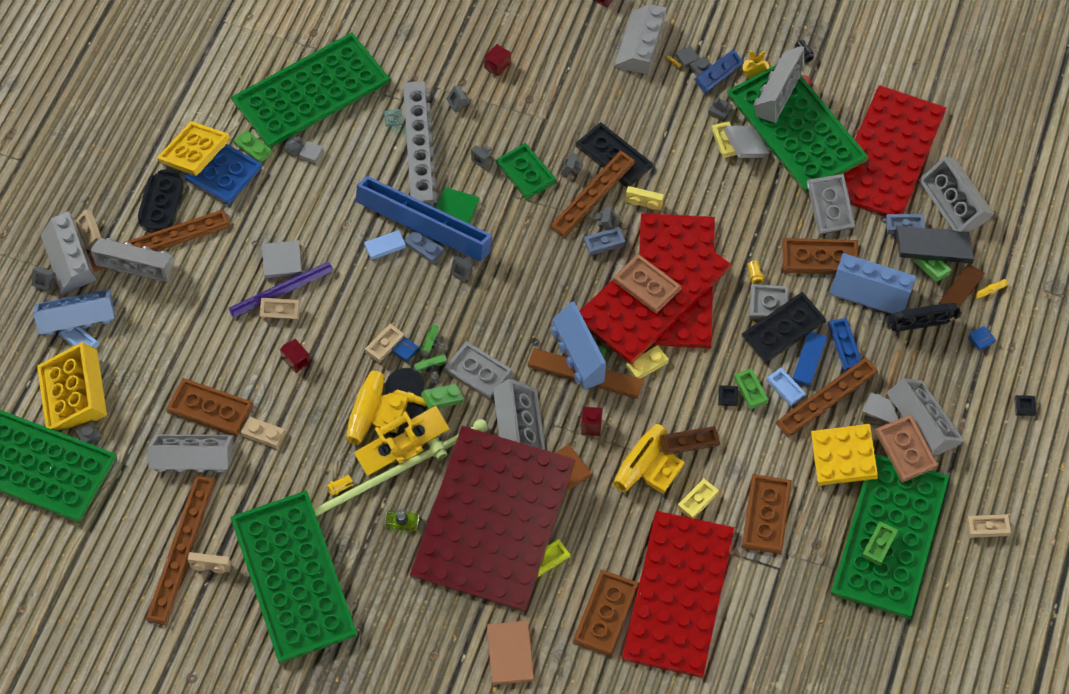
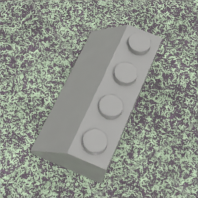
M648 4L631 12L614 65L615 68L649 75L665 24L666 7Z
M799 46L785 51L782 57L777 59L775 70L770 72L768 83L763 85L760 97L756 98L753 108L755 109L756 117L776 123L804 70V47Z
M944 156L919 179L953 231L968 232L980 227L994 215L958 161L954 158Z
M67 211L51 218L41 237L53 272H55L54 275L60 293L64 295L97 279L77 223L70 212Z
M100 238L91 248V254L96 266L169 282L174 259L168 252H156L148 247L139 248L128 242L124 244L118 243L111 238Z
M903 378L887 392L891 404L901 413V418L912 415L932 455H940L964 442L962 436L922 380Z
M508 379L494 387L499 437L545 450L537 389L512 379Z
M155 434L148 445L149 469H155L157 472L166 471L167 469H174L176 472H183L186 469H194L196 472L206 470L224 472L229 469L231 464L233 435Z

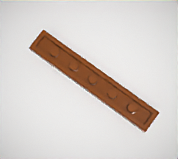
M620 150L550 225V229L566 238L635 164V160Z
M537 348L533 349L528 367L576 381L573 368L570 369L567 365V357ZM606 369L605 382L595 387L638 399L644 380Z
M865 357L777 420L776 425L787 438L791 437L878 374V370Z

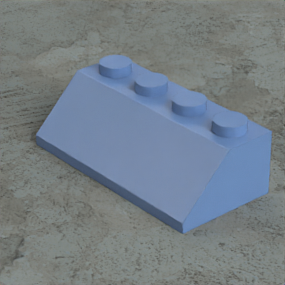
M843 253L829 295L893 314L905 310L916 276Z
M111 289L35 304L33 311L38 334H44V336L52 335L58 330H63V332L71 331L77 326L82 328L90 327L96 322L106 324L115 319Z
M573 301L553 318L550 329L553 337L559 341L558 346L561 353H565L567 357L568 367L570 369L573 368L575 372L574 378L577 384H581L583 390L605 382L606 362Z

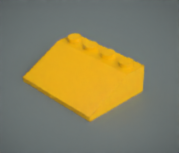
M81 342L37 365L45 427L59 431L81 426L92 420L95 422L107 416L97 349Z

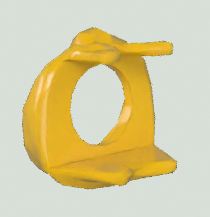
M749 51L750 58L743 63V73L746 78L750 79L770 68L768 62L763 59L766 51H762L758 57H756L754 51Z

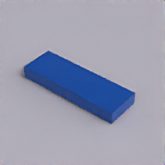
M732 49L694 78L702 92L706 93L744 62L735 49Z
M843 318L828 321V327L843 371L846 372L860 362L861 357L848 320Z
M810 332L807 335L792 377L796 383L808 387L811 386L827 336Z

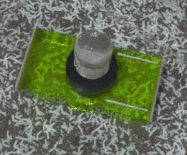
M399 509L397 512L386 511L384 526L388 529L418 531L420 516L417 513H406L403 509Z

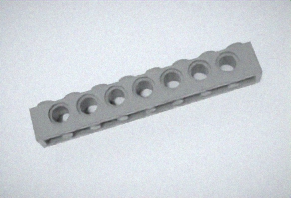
M425 81L403 83L410 195L434 207V203H437L436 192H433L432 188L436 187L435 177L431 176V173L435 172L434 161L430 162V158H433L434 154L433 147H429V143H433L432 132H428V128H432L431 117H427V114L430 113V103H426V99H429V88H425Z

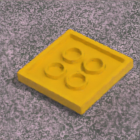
M191 121L161 152L157 159L159 163L197 176L231 138L228 133Z
M870 424L811 431L818 486L878 479Z

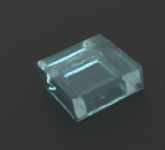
M402 109L384 111L385 127L403 125Z

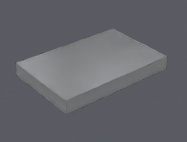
M844 174L807 181L819 235L854 229L856 227Z
M467 341L444 367L445 373L490 401L494 397L493 388L508 380L513 374L511 368Z

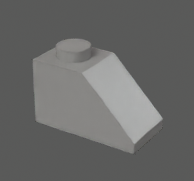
M870 393L860 420L875 427H881L898 420V416L889 399L880 394Z

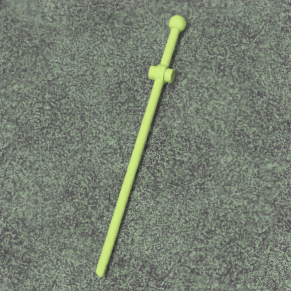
M482 419L475 421L473 427H471L485 433L488 430L486 422ZM459 434L444 442L439 441L438 438L430 440L428 442L430 448L427 451L314 508L316 516L432 456L436 457L438 461L444 459L448 455L446 449L456 444Z

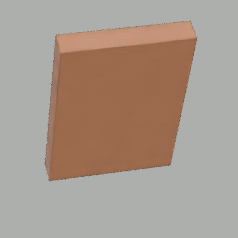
M639 254L613 277V282L656 314L681 290V286Z
M911 414L875 429L901 482L910 480L938 467Z
M528 621L487 624L492 685L534 681Z

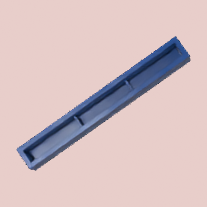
M366 176L357 185V203L480 262L491 252V234L369 176Z

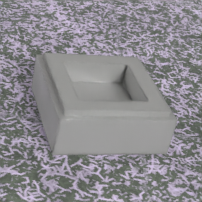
M307 141L299 154V158L316 164L324 151L323 146Z

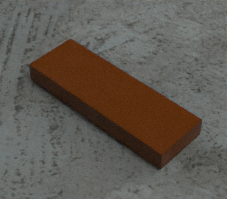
M968 264L939 301V304L956 303L961 307L982 280L985 273Z
M715 426L664 434L659 437L664 455L712 448L720 445Z

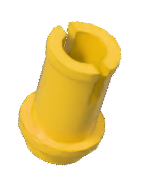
M749 262L747 264L750 273L749 281L752 284H762L764 275L761 274L759 262Z
M346 475L334 482L330 481L327 489L331 496H337L339 492L354 485L351 483L353 482L351 477Z

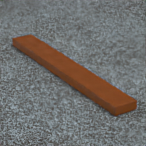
M223 209L126 242L133 244L135 247H148L153 251H159L228 228L230 223ZM88 254L94 272L105 269L104 267L96 266L92 254Z
M195 476L146 617L147 622L167 626L188 564L189 552L193 550L216 483L213 478Z

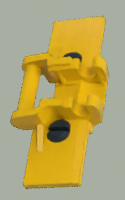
M437 406L413 419H410L405 411L402 413V416L381 428H375L379 438L354 452L366 475L369 476L395 461H398L400 465L423 452L422 446L425 443L450 430ZM405 422L408 423L409 426L405 429L404 433L393 439L391 437L384 438V434Z

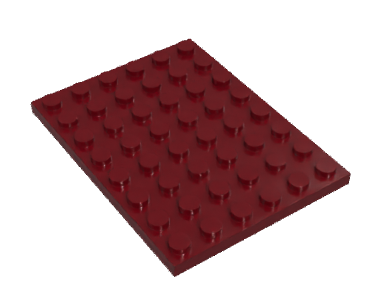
M461 426L410 576L526 612L576 460Z

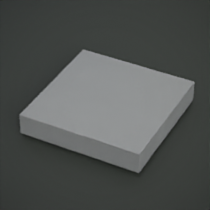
M753 126L725 127L724 132L738 158H766L770 154Z
M299 240L262 244L265 279L302 274Z
M751 284L749 319L762 320L788 302L789 287Z

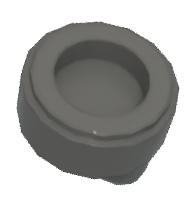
M300 137L288 140L285 145L286 152L290 156H299L304 147Z

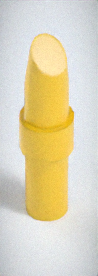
M1003 279L995 284L986 286V288L976 293V299L991 295L997 290L1008 286L1007 280Z
M396 390L392 393L407 396L410 403L427 406L422 397L416 396L413 393Z

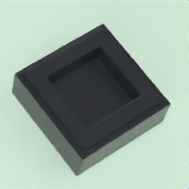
M719 385L718 405L737 407L738 386Z
M1015 395V415L1035 416V396Z

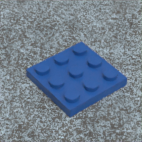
M226 144L197 176L187 173L184 177L189 183L230 205L260 171L262 164Z

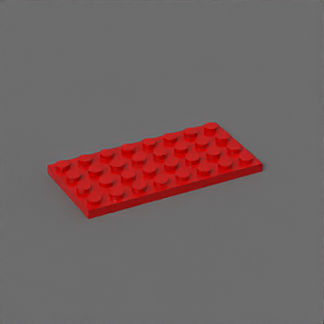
M878 85L855 138L857 144L867 154L868 160L843 173L852 206L881 216L904 214L947 107Z
M641 213L639 254L673 222H676L714 251L715 217ZM713 286L669 327L652 346L711 349Z
M676 222L668 226L639 254L681 286V290L657 314L618 286L613 280L579 311L590 333L631 365L731 268V263Z
M661 511L655 512L623 651V661L700 678L704 677L735 527Z

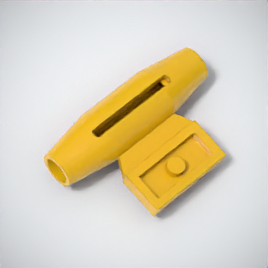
M371 371L357 395L349 417L346 440L351 444H361L372 424L376 428H381L402 416V413L406 410L408 404L407 396L392 393L382 395L385 376L379 371ZM399 426L389 432L397 434Z
M655 424L633 447L623 461L613 482L618 490L626 492L643 477L650 487L662 494L666 492L683 468L685 462L673 454L664 455V452H659L662 447L659 437L668 434L665 427Z

